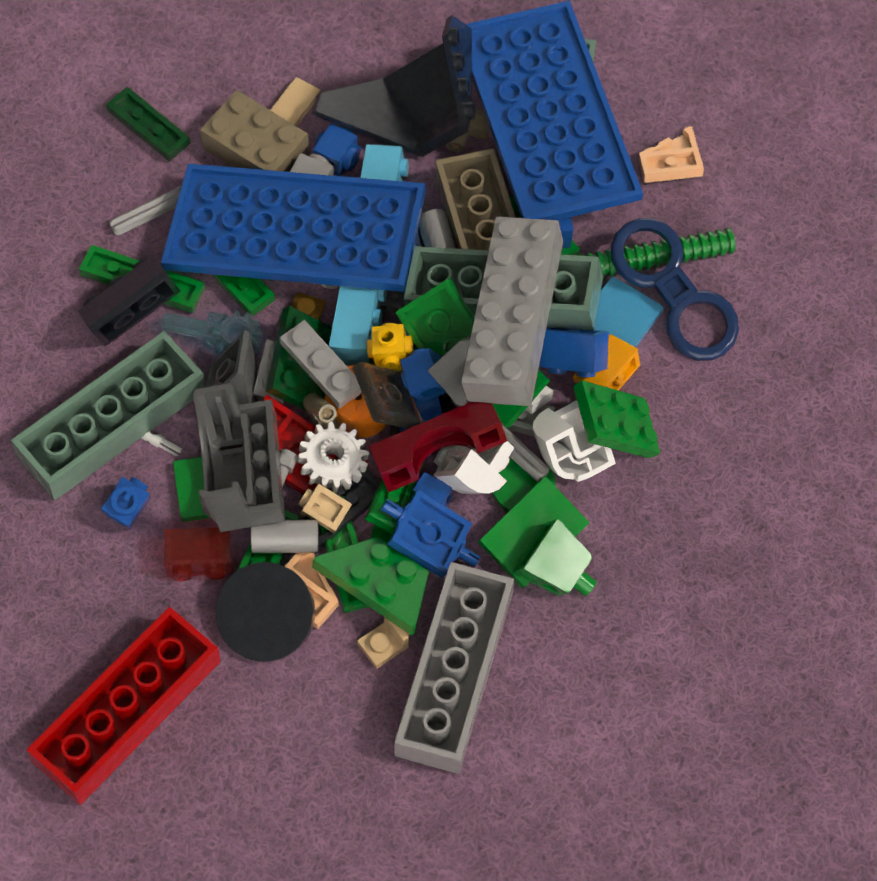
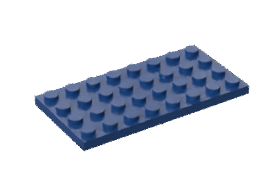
M570 0L466 24L472 28V79L521 218L561 220L642 200L643 191Z
M187 164L161 259V266L164 270L405 292L426 193L425 183Z

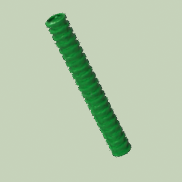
M724 228L723 232L720 229L715 230L714 233L706 231L705 235L700 232L695 237L693 234L687 235V238L678 236L682 243L683 263L688 262V259L697 261L698 257L703 260L708 255L710 258H714L716 254L724 256L725 252L731 255L734 254L736 248L735 237L730 228ZM661 239L659 243L651 241L650 245L644 242L641 243V246L633 244L632 248L628 246L623 247L624 258L627 264L632 269H636V271H641L642 267L651 269L652 265L655 268L660 267L661 264L667 266L670 260V249L664 239ZM605 249L604 253L595 251L594 255L591 252L586 253L585 256L599 257L603 277H605V274L613 276L614 272H617L611 261L610 249Z

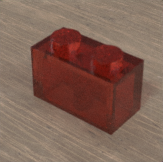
M219 527L164 529V566L167 577H172L177 581H187L192 576H205L207 579L218 580L224 578L225 575H231V531L221 532Z

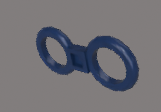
M637 218L625 223L615 233L613 238L611 261L617 273L624 280L641 288H654L670 308L666 318L667 335L673 347L683 356L696 361H712L725 355L734 346L739 333L738 316L732 304L722 295L709 290L696 289L680 268L683 261L682 243L677 233L669 225L654 218ZM640 231H650L660 235L670 249L668 265L656 274H642L633 270L627 264L623 250L625 241L631 235ZM701 303L715 307L725 320L726 332L724 338L712 347L700 348L690 344L683 337L679 328V318L687 307Z

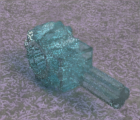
M235 310L234 316L231 317L225 313L209 312L207 321L167 313L163 316L161 324L163 331L202 339L204 348L214 350L216 354L222 353L235 340L231 338L232 336L240 335L244 330L250 333L255 353H259L261 349L260 343L264 340L259 321L252 320V315L249 312L241 317L237 310Z

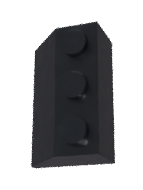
M152 255L150 258L139 260L133 266V270L124 277L119 276L112 280L108 285V289L103 293L89 297L78 312L90 331L107 346L181 291L154 255Z

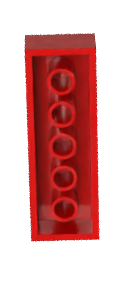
M169 606L26 749L31 762L81 806L221 662L218 647Z

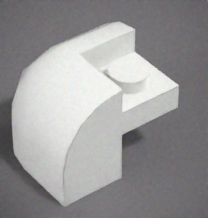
M577 400L556 412L547 408L533 421L532 429L540 453L548 467L558 476L564 479H575L579 482L616 464L611 448L588 443Z
M507 441L479 454L465 446L452 445L443 447L434 460V463L438 465L434 476L461 494L492 493L499 490L507 482L499 472L509 463L508 457L514 447Z

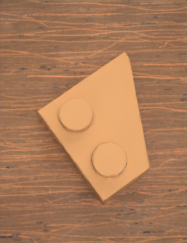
M692 127L683 129V135L674 140L668 137L659 142L657 146L650 147L639 153L638 162L644 183L703 176L704 167Z

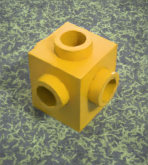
M385 323L381 326L372 327V339H367L368 358H374L379 372L402 371L401 360L409 357L411 352H413L412 336L406 335L403 324Z

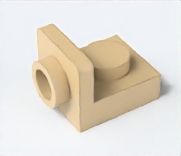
M318 484L314 491L308 488L298 503L303 508L299 516L303 519L307 516L311 520H318L319 525L334 533L352 504L321 484Z
M384 617V623L357 640V644L374 667L378 669L409 648L408 636L410 634Z

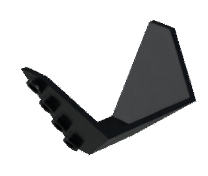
M453 15L449 16L442 34L443 43L383 79L321 92L316 96L311 114L392 146H402V150L408 153H413L420 157L426 156L467 133L470 121L475 119V103L472 101V28Z

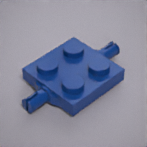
M419 489L412 495L408 505L404 508L388 498L383 503L380 510L396 519L395 530L387 545L438 577L443 578L447 575L450 562H454L457 558L472 566V568L479 562L481 556L465 547L466 535L472 523L446 506L441 505Z

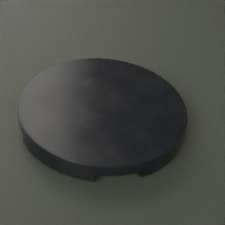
M271 562L250 564L235 572L223 585L216 603V622L225 643L240 656L259 662L281 660L295 652L309 637L315 620L314 599L303 579L293 570Z

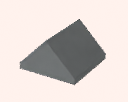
M244 330L208 366L205 387L232 383L240 405L252 403L257 370L250 333Z
M471 335L459 341L427 370L454 402L462 406L470 402L467 400L461 381Z

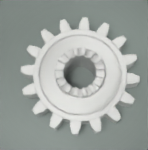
M329 422L325 430L318 424L315 428V434L310 431L306 433V442L301 441L299 446L301 453L298 455L297 463L304 464L300 473L301 475L309 476L310 485L314 483L321 484L326 488H332L333 492L337 493L338 488L343 486L346 490H349L352 481L356 483L360 481L362 477L360 472H365L368 465L365 460L368 458L369 451L361 450L364 448L366 441L364 439H355L356 429L348 433L345 431V423H342L339 429H335L333 422ZM334 454L339 458V460H329V457H326V455Z

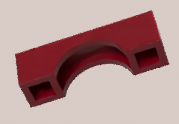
M470 401L464 406L442 413L433 419L412 426L389 438H384L370 445L369 448L388 492H391L419 479L420 467L424 460L440 448L459 445L468 447L479 454L507 442V438L492 403Z

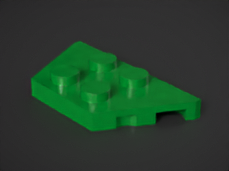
M379 537L322 554L313 559L312 568L411 636L415 633L423 594L428 580V570L387 545Z

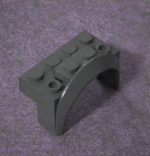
M232 383L196 389L193 398L203 464L204 490H199L203 512L213 521L217 522L221 532L285 521L277 415L272 400L240 405ZM237 444L243 445V447L219 450L221 447L224 446H235Z

